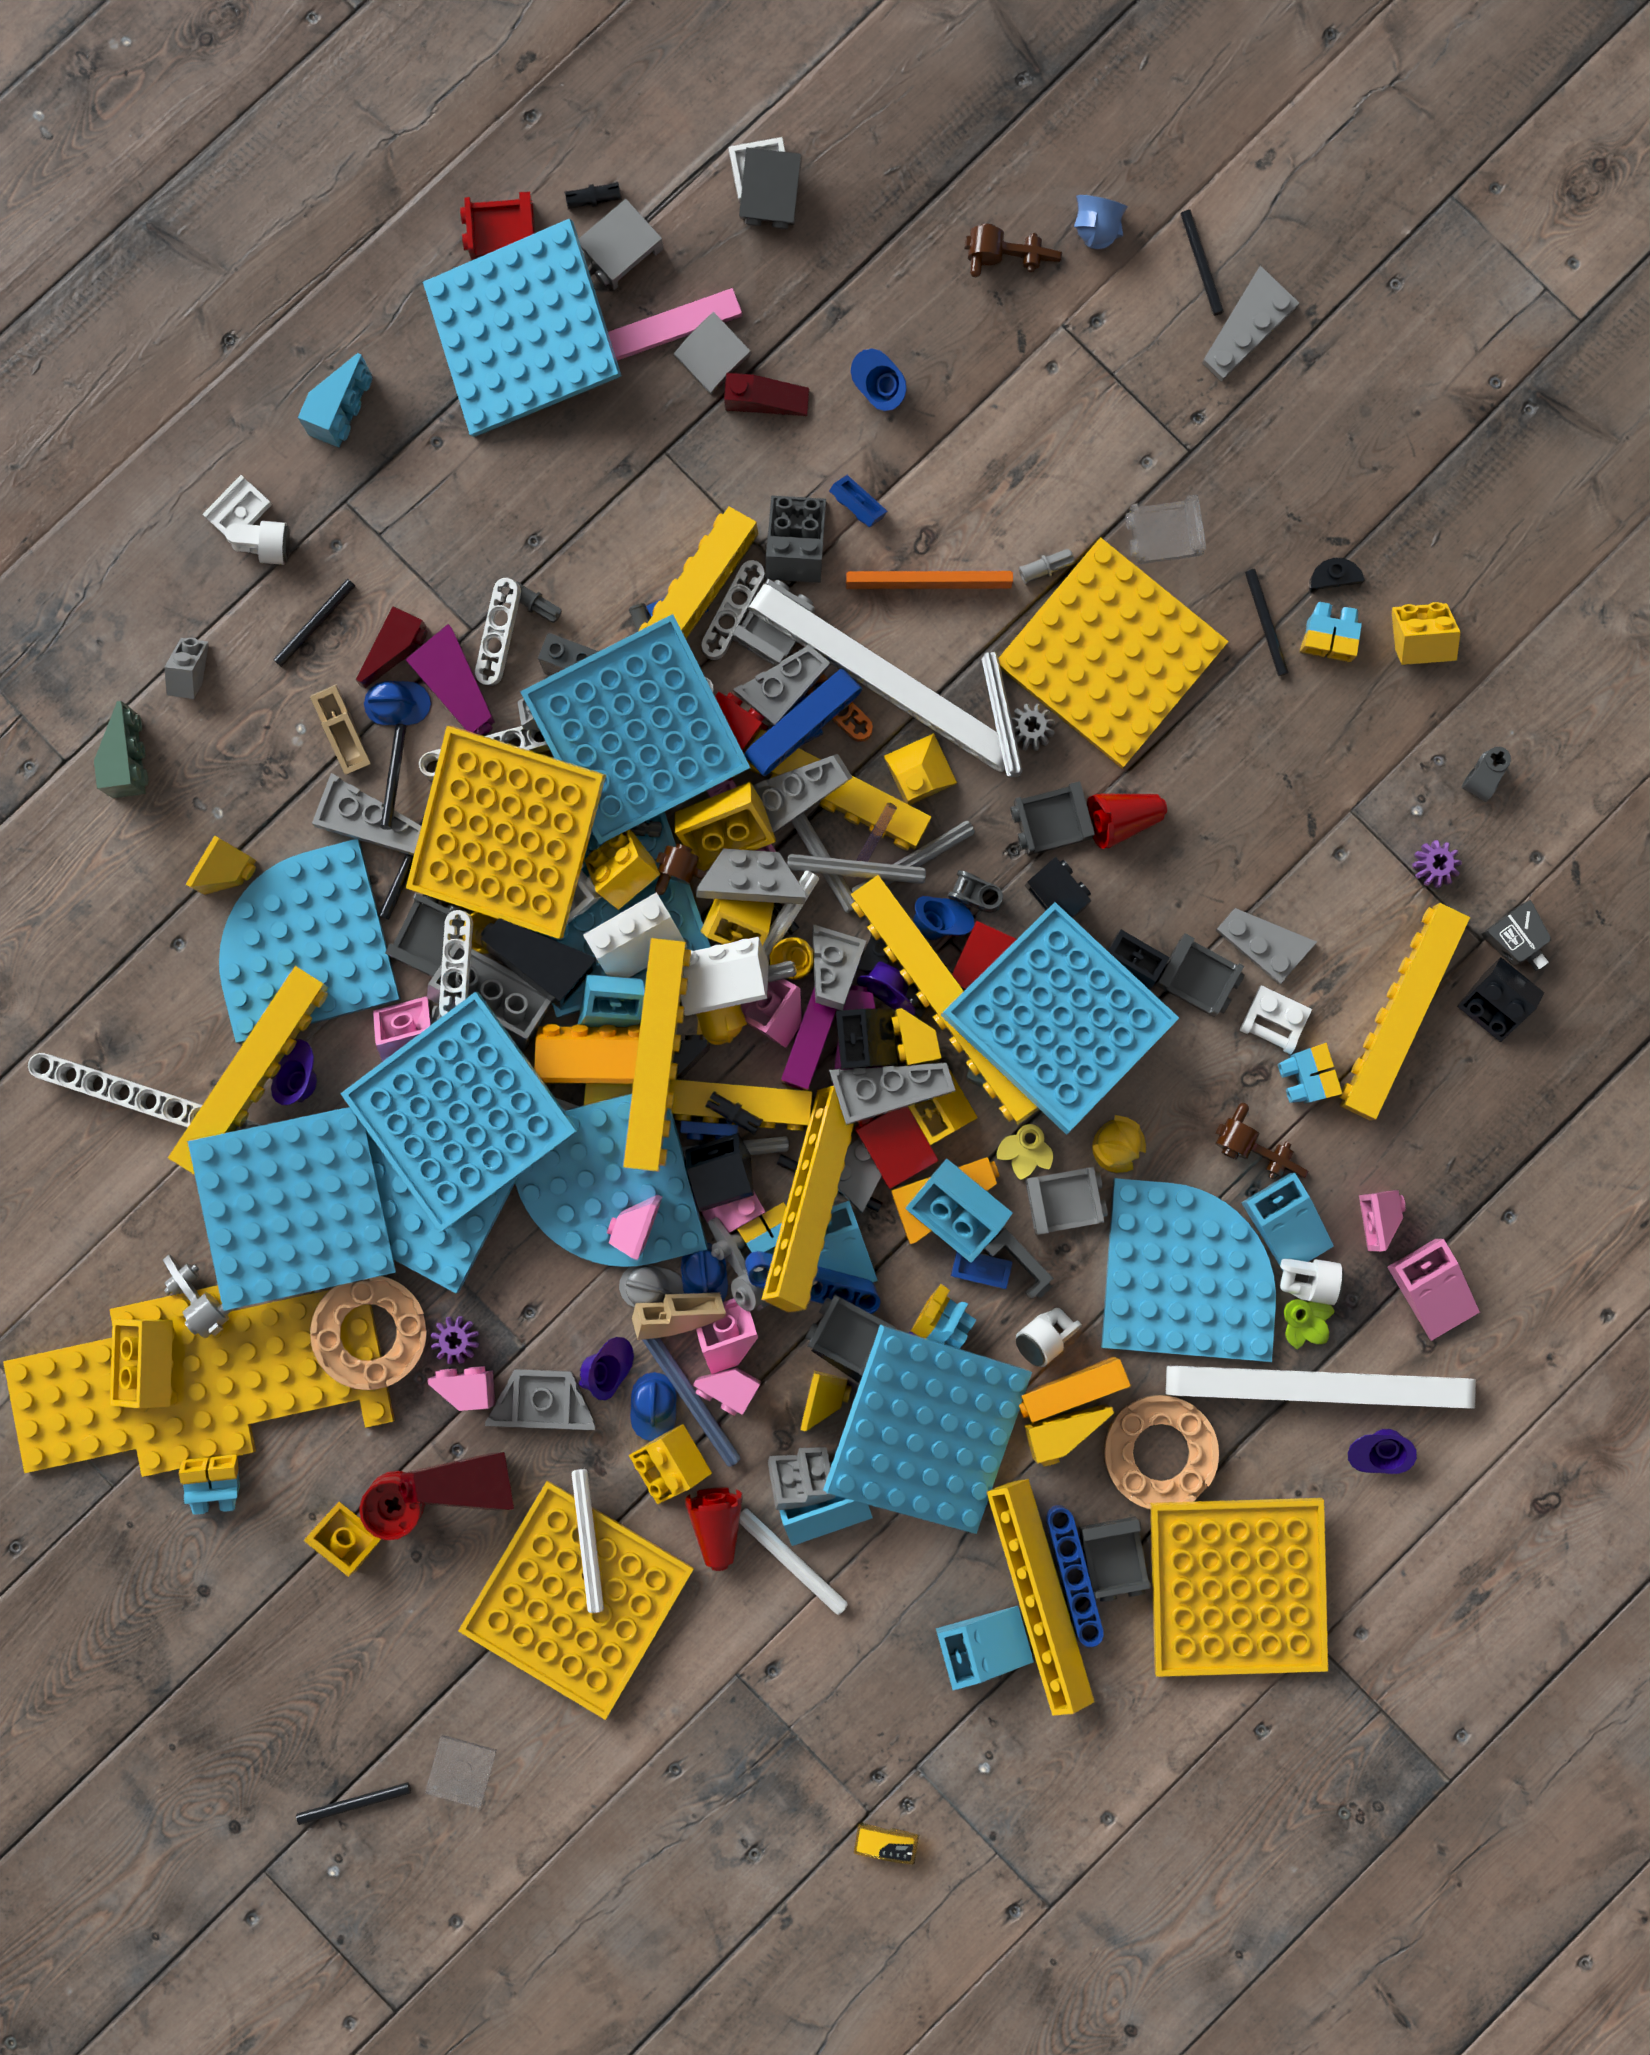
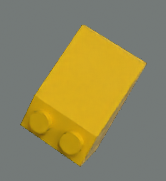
M1103 1404L1024 1425L1032 1458L1037 1463L1043 1464V1466L1059 1463L1060 1457L1066 1456L1114 1414L1113 1408Z

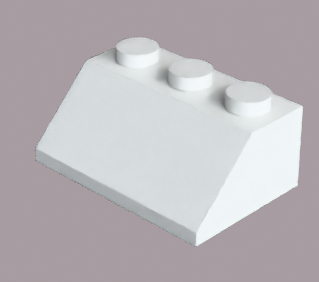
M657 892L583 935L606 975L622 978H631L648 968L651 938L685 942Z
M759 937L691 951L690 966L684 967L683 978H688L686 995H681L682 1006L685 1007V1016L767 999L769 961Z

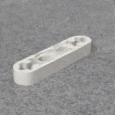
M749 560L741 566L701 643L702 651L708 659L718 660L725 655L733 640L732 633L738 625H741L749 610L748 607L757 595L765 578L764 568L758 561ZM755 568L759 577L751 579L749 587L753 588L751 591L745 586L748 579L746 570L752 571ZM737 591L744 592L748 597L747 601L742 605H736L731 599L732 595ZM724 615L733 617L735 620L734 626L730 629H723L719 625L720 618ZM717 630L721 635L728 636V638L725 639L721 636L719 640L720 651L715 649L712 653L709 652L710 648L707 644L708 642H715L717 633L713 631Z
M510 578L499 579L494 585L475 668L477 680L488 686L496 685L502 679L521 597L520 585ZM508 584L509 588L513 589V594H508L505 602L511 604L510 609L503 605H498V601L503 603L505 601V594L501 593L502 587L507 588ZM499 611H505L508 615V621L503 626H498L494 621V617ZM493 638L501 640L502 648L498 653H491L489 651L488 644ZM486 655L499 659L498 663L492 661L491 670L495 671L494 677L489 676L488 680L487 676L483 674L484 669H489L491 661L485 660Z
M462 910L450 912L445 919L439 1000L441 1016L449 1012V1010H446V1006L452 1004L453 996H446L447 991L452 993L462 992V997L455 996L456 1006L468 998L473 920L470 914ZM458 915H461V920L466 921V926L460 928V935H466V939L450 940L451 934L457 935V926L452 925V920H456ZM455 943L461 944L465 951L464 956L459 960L453 959L450 955V947ZM452 972H458L462 976L463 981L458 988H452L448 984V976Z

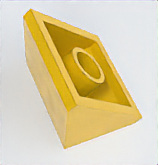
M338 1502L304 1539V1542L348 1577L358 1570L381 1541L380 1538L368 1532L360 1518L341 1502Z

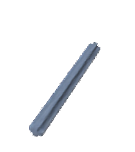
M660 1338L643 1339L642 1341L726 1465L731 1467L739 1462L741 1459L740 1455L700 1396L695 1393V1389Z

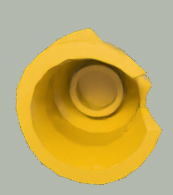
M741 1004L696 1014L698 1019L697 1035L702 1034L708 1042L714 1045H721L726 1042L731 1043L733 1038L740 1033L743 1026L747 1025Z
M1115 1115L1114 1120L1103 1124L1094 1136L1092 1143L1095 1160L1103 1169L1109 1172L1123 1173L1133 1170L1132 1161L1139 1159L1140 1152L1146 1153L1145 1136L1140 1129V1125L1127 1117Z

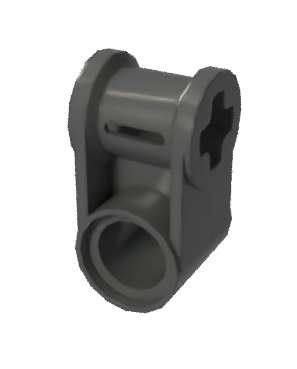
M1494 747L1484 752L1464 780L1462 788L1487 802L1496 791L1502 776L1510 765L1511 756L1509 751L1503 747ZM1493 756L1497 757L1496 762L1498 765L1496 766L1492 765L1494 760L1491 757Z
M958 870V879L953 891L947 895L950 899L986 913H993L999 910L1002 905L1003 894L998 886L986 882L971 873ZM965 883H967L964 892L961 893ZM992 892L996 894L998 901L994 905H987L982 900L983 895Z

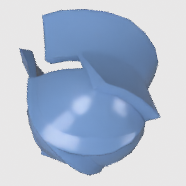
M1076 196L1078 215L1074 227L1077 228L1078 235L1087 247L1103 249L1112 244L1116 238L1123 237L1121 219L1128 208L1127 205L1098 196Z

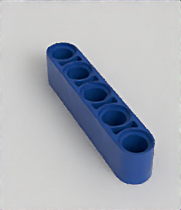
M843 668L838 670L755 741L745 752V758L763 776L768 775L855 700L861 693L862 687Z
M756 1251L747 1256L745 1267L752 1285L765 1288L773 1254ZM817 1266L818 1271L813 1281L818 1282L811 1287L810 1301L823 1304L827 1297L832 1300L835 1294L870 1314L878 1310L880 1298L872 1281ZM757 1267H765L762 1271H754ZM837 1288H844L840 1292H834ZM867 1294L870 1295V1296H869L868 1298H866V1299H860V1298H861L862 1296H864V1295H867Z
M1055 1505L1047 1511L1046 1522L1074 1630L1084 1646L1095 1647L1101 1643L1104 1633L1072 1513L1066 1507ZM1058 1512H1063L1067 1515V1522L1061 1527L1053 1525V1517ZM1066 1540L1073 1541L1075 1546L1073 1552L1068 1555L1060 1552V1546ZM1072 1569H1080L1082 1572L1081 1579L1075 1583L1069 1582L1067 1579L1068 1572ZM1080 1597H1087L1089 1599L1088 1607L1082 1611L1076 1610L1075 1601ZM1088 1625H1093L1096 1627L1095 1636L1090 1639L1084 1638L1082 1636L1083 1629Z

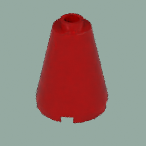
M1097 793L1089 796L1087 799V808L1094 826L1095 835L1093 840L1100 849L1111 848L1163 821L1165 814H1167L1166 801L1158 794Z
M727 1487L701 1489L697 1491V1497L691 1499V1494H689L685 1499V1505L705 1565L711 1567L713 1571L726 1570L734 1562L743 1501L742 1493L737 1489L736 1494L729 1493V1488Z

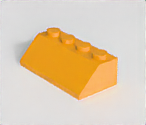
M556 1024L539 1026L535 1044L534 1070L544 1083L633 1084L640 1025L629 1027H615L614 1025L587 1027L586 1025L577 1024L572 1027H559Z

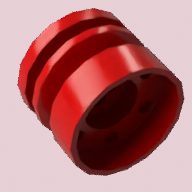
M390 1471L380 1475L362 1496L359 1506L360 1520L365 1529L377 1538L384 1540L402 1538L412 1531L424 1512L426 1504L404 1502V1497L399 1489L400 1473H405L403 1471ZM397 1497L399 1499L398 1505L394 1508L391 1506L392 1499Z

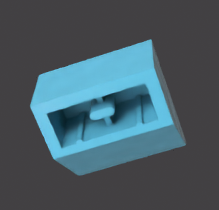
M586 974L578 1024L586 1025L587 1027H601L603 1025L629 1027L639 1025L642 1017L645 992L642 979Z

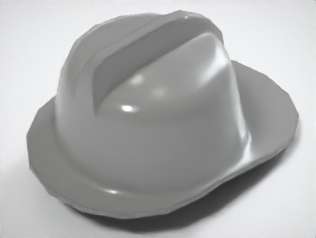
M649 1264L630 1266L623 1272L619 1284L622 1298L628 1305L635 1307L636 1303L663 1302L665 1294H684L682 1278L677 1273Z

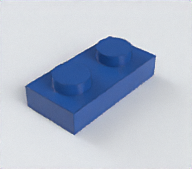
M848 475L835 482L829 490L840 504L851 510L857 519L869 528L882 520L888 512Z
M681 1121V1133L687 1134V1139L704 1140V1135L715 1136V1140L739 1132L738 1125Z
M956 1251L951 1276L1007 1289L1012 1261L979 1254L970 1263Z

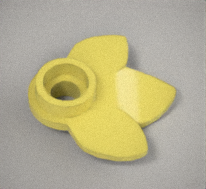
M1027 1124L1022 1126L1016 1135L1007 1136L1001 1141L997 1150V1159L1011 1160L1015 1175L1018 1179L1022 1180L1029 1176L1036 1166L1050 1169L1053 1162V1152L1044 1142L1043 1131L1036 1125ZM1027 1133H1032L1035 1136V1141L1032 1144L1025 1141Z

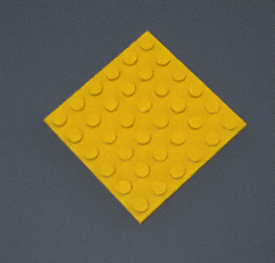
M1100 537L1001 654L998 660L1000 668L1004 673L1123 769L1229 641Z
M446 726L406 889L497 919L501 918L515 925L557 939L563 938L606 774L454 726Z
M547 1480L458 1632L606 1720L694 1567L592 1507L604 1609L598 1613H589L575 1498L572 1494Z
M1322 1498L1150 1503L1154 1665L1156 1677L1328 1671L1324 1500Z

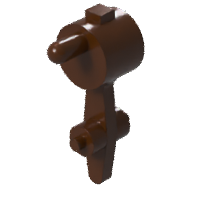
M981 224L980 226L973 227L970 230V236L967 235L965 238L964 249L968 250V259L971 261L970 274L974 278L981 275L982 265L999 264L1002 261V254L1023 258V267L1027 268L1028 272H1034V269L1039 268L1040 260L1062 261V252L1041 247L1042 239L1037 237L1036 233H1031L1030 236L1025 238V245L1004 242V231L992 224Z
M677 844L676 847L666 846L664 853L659 852L656 863L659 864L660 876L655 887V892L658 895L665 894L670 879L690 885L693 876L703 880L707 872L696 867L699 857L692 854L693 849Z
M1240 1103L1232 1119L1228 1118L1225 1125H1219L1215 1133L1219 1137L1215 1144L1223 1149L1222 1154L1234 1160H1237L1238 1156L1248 1159L1251 1151L1270 1161L1266 1168L1270 1172L1269 1178L1275 1180L1276 1176L1282 1177L1286 1169L1300 1177L1306 1178L1309 1171L1290 1161L1294 1153L1290 1149V1143L1285 1142L1283 1146L1278 1144L1274 1152L1256 1143L1260 1133L1243 1124L1249 1111V1106L1246 1103Z

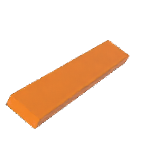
M1012 571L846 572V589H1011L1013 584Z

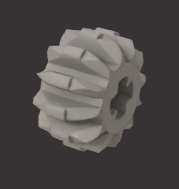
M1027 703L1024 704V712L1018 708L1014 710L1016 718H1011L1012 724L1014 726V733L1017 735V744L1020 741L1024 742L1022 750L1026 751L1029 744H1032L1033 750L1037 751L1039 749V742L1047 746L1049 743L1047 737H1053L1054 731L1048 727L1053 726L1055 721L1054 719H1046L1050 713L1048 709L1044 710L1041 714L1039 713L1040 704H1036L1034 710L1031 711L1030 705ZM1029 722L1035 723L1033 733L1028 731Z

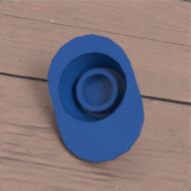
M866 349L855 356L851 365V376L856 387L879 410L889 411L898 407L904 400L907 390L905 377L899 368L886 354L877 349Z
M384 681L377 683L369 689L364 700V708L368 717L381 725L417 724L425 719L431 706L430 696L425 688L418 683L409 681Z
M922 896L915 903L916 913L913 923L921 934L929 940H938L945 935H966L974 927V917L971 911L964 904L956 900Z
M707 1243L708 1249L705 1251H698L683 1256L681 1260V1274L684 1294L720 1292L722 1302H724L728 1292L725 1258L718 1260L712 1256L711 1243Z
M656 1372L647 1373L638 1378L633 1385L631 1393V1425L635 1433L644 1440L652 1441L672 1430L675 1425L676 1389L664 1374Z

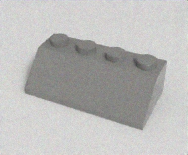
M455 943L450 951L451 957L456 960L461 959L465 953L463 946L459 943ZM471 948L468 997L474 992H479L519 1049L525 1052L538 1032V1027L541 1026L552 1002L513 971ZM442 964L428 983L427 998L439 1004ZM458 972L450 973L448 984L452 988L461 986L463 981L461 974ZM447 991L446 996L453 997L452 1004L447 1005L446 1009L452 1010L456 1007L455 996L462 997V992L452 993Z

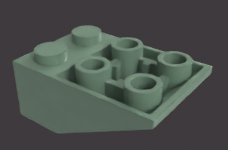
M117 701L94 759L97 789L111 798L146 794L145 786L149 784L147 771L143 769L142 758H145V747L139 739V731H142L141 717L122 701Z

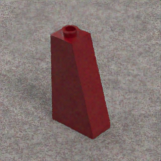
M505 1452L489 1453L400 1473L399 1489L405 1503L495 1511L514 1509Z

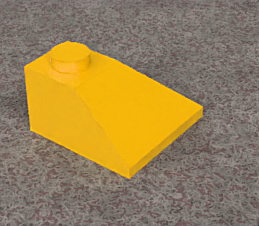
M934 733L884 756L900 794L908 805H912L957 784Z
M214 835L186 885L203 895L242 885L245 880L248 881L254 874L256 860Z
M814 1370L801 1423L802 1431H808L839 1410L842 1402L848 1403L851 1386L846 1385L847 1378Z

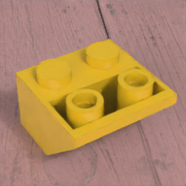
M1433 602L1429 605L1406 604L1402 607H1392L1395 651L1402 665L1457 661L1461 632L1447 603Z
M631 829L607 840L598 849L593 850L584 860L596 892L618 910L660 875L654 858Z
M714 899L700 932L707 938L721 944L759 937L763 946L769 934L774 903Z
M896 1009L895 1017H891L895 1036L899 1035L900 1044L896 1047L899 1064L905 1063V1066L939 1062L941 1054L936 1030L904 1009Z
M950 1069L949 1072L955 1092L908 1106L930 1145L978 1118Z
M684 1424L662 1434L629 1454L635 1469L639 1472L649 1493L657 1504L691 1489L712 1474Z

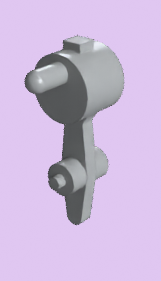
M717 1217L711 1219L708 1225L717 1241L712 1245L711 1254L718 1260L726 1258L737 1273L738 1278L734 1279L731 1284L732 1295L736 1303L746 1311H752L755 1308L758 1311L764 1309L770 1303L761 1300L764 1289L752 1285L749 1281L745 1260L740 1252L744 1248L742 1236L739 1233L730 1235ZM757 1267L756 1269H754V1271L759 1272L762 1271L764 1268Z
M171 1255L166 1256L163 1262L172 1277L165 1282L167 1288L164 1291L168 1295L173 1293L176 1296L183 1291L191 1302V1305L183 1311L186 1319L185 1325L193 1334H199L203 1338H207L211 1334L217 1335L223 1330L222 1325L229 1320L228 1314L233 1309L223 1311L222 1304L220 1305L207 1292L199 1296L192 1285V1282L199 1277L197 1274L199 1267L196 1264L192 1267L186 1264L180 1268Z

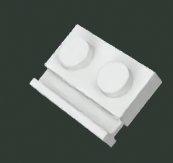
M240 475L203 515L225 535L226 528L231 524L253 525L272 504Z

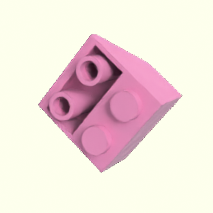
M485 1366L469 1367L464 1369V1373L457 1374V1368L435 1371L436 1376L428 1378V1385L459 1411L488 1409L495 1405L493 1371H485Z
M735 1367L712 1375L698 1377L693 1386L698 1388L695 1392L696 1394L708 1401L715 1398L722 1403L720 1408L735 1416L737 1412L743 1415L761 1381Z

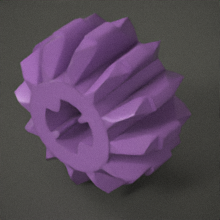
M1434 840L1431 846L1427 843L1421 846L1422 851H1417L1414 854L1415 858L1419 861L1414 862L1412 867L1420 869L1415 878L1419 879L1424 876L1426 877L1424 885L1428 886L1433 881L1435 888H1440L1442 882L1446 885L1451 884V877H1457L1460 873L1454 867L1462 864L1461 860H1454L1453 858L1458 854V850L1449 852L1450 843L1446 842L1440 846L1438 840ZM1439 860L1441 865L1435 869L1432 864Z
M451 1316L447 1317V1327L441 1322L436 1324V1327L442 1333L431 1334L432 1338L439 1339V1343L431 1345L432 1349L440 1347L442 1349L438 1353L437 1358L442 1359L448 1354V1364H453L455 1355L459 1364L464 1363V1354L470 1358L475 1355L469 1347L477 1348L480 1345L477 1341H471V1337L478 1336L479 1331L471 1333L468 1331L474 1324L472 1321L467 1322L463 1327L464 1318L462 1316H458L455 1324ZM454 1332L458 1333L457 1337L462 1340V1343L457 1344L456 1348L453 1347V1342L449 1341V1337L455 1335Z

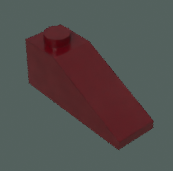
M726 373L725 411L807 416L808 387L752 374Z
M392 606L356 678L357 683L361 687L367 688L412 654L418 645L421 646L427 636V626L423 620Z

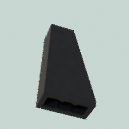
M501 918L494 924L492 922L489 923L481 933L482 947L560 1009L585 981L586 974L590 975L596 968V959L593 956Z

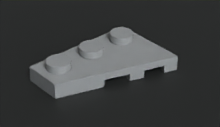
M813 924L815 1003L842 1011L867 941Z

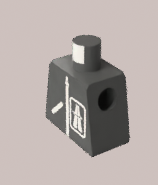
M1531 900L1522 903L1481 933V936L1513 966L1526 959L1532 968L1537 971L1549 963V960L1540 948L1550 942L1551 937Z

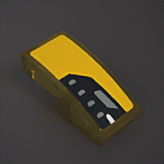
M860 1823L857 1828L854 1854L913 1865L916 1859L919 1834L895 1828L888 1830Z

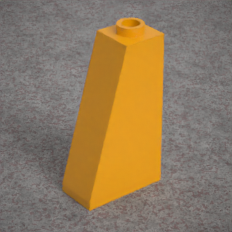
M988 1157L958 1167L986 1191L997 1184L995 1178L1000 1177L995 1161L989 1162ZM929 1178L891 1191L909 1244L916 1243L932 1231L905 1209Z
M1113 1356L1026 1391L1025 1394L1021 1395L1023 1401L1019 1405V1410L1023 1419L1028 1417L1033 1423L1120 1391L1131 1385L1121 1360Z

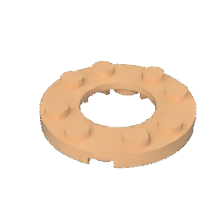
M378 1276L337 1285L326 1293L314 1312L310 1327L313 1353L322 1369L340 1384L361 1390H373L390 1386L404 1378L414 1368L422 1355L426 1342L424 1313L415 1296L406 1287L387 1277ZM363 1304H375L384 1308L393 1317L396 1325V1340L392 1348L383 1357L373 1361L360 1360L351 1356L344 1349L340 1339V1326L344 1317L353 1308Z
M1152 1395L1130 1403L1114 1418L1105 1438L1104 1460L1108 1474L1116 1488L1133 1503L1151 1509L1150 1503L1195 1501L1209 1487L1216 1474L1219 1461V1446L1211 1423L1195 1406L1177 1397ZM1158 1424L1169 1425L1180 1431L1187 1441L1189 1450L1187 1464L1181 1473L1172 1479L1162 1481L1150 1479L1142 1474L1135 1464L1133 1455L1134 1444L1140 1433L1149 1426Z

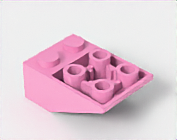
M1434 1239L1387 1267L1430 1341L1480 1313L1461 1268L1444 1239Z

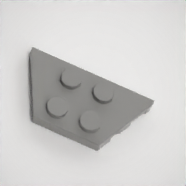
M723 848L697 887L696 898L805 904L806 893L779 852Z
M514 1369L491 1414L485 1421V1426L596 1430V1424L572 1371Z

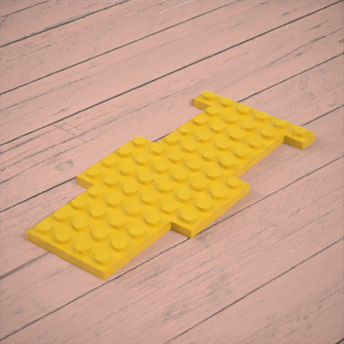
M218 1285L196 1290L199 1296L207 1292L220 1305L222 1304ZM330 1290L231 1311L228 1314L229 1320L222 1325L223 1330L217 1335L211 1334L207 1338H203L199 1334H193L185 1325L186 1319L183 1311L191 1305V1302L184 1293L109 1309L112 1324L113 1319L173 1320L175 1333L172 1341L174 1365L171 1370L173 1395L170 1399V1407L131 1408L110 1405L112 1338L3 1361L24 1473L136 1449L141 1476L180 1469L182 1460L208 1457L210 1462L211 1457L236 1454L239 1456L256 1452L251 1428L252 1423L360 1400L365 1428L393 1422L395 1419L388 1386L373 1390L347 1387L331 1378L316 1360L311 1346L310 1327L319 1302ZM363 1304L353 1308L344 1317L340 1326V1339L344 1349L351 1356L366 1361H373L382 1357L371 1304Z

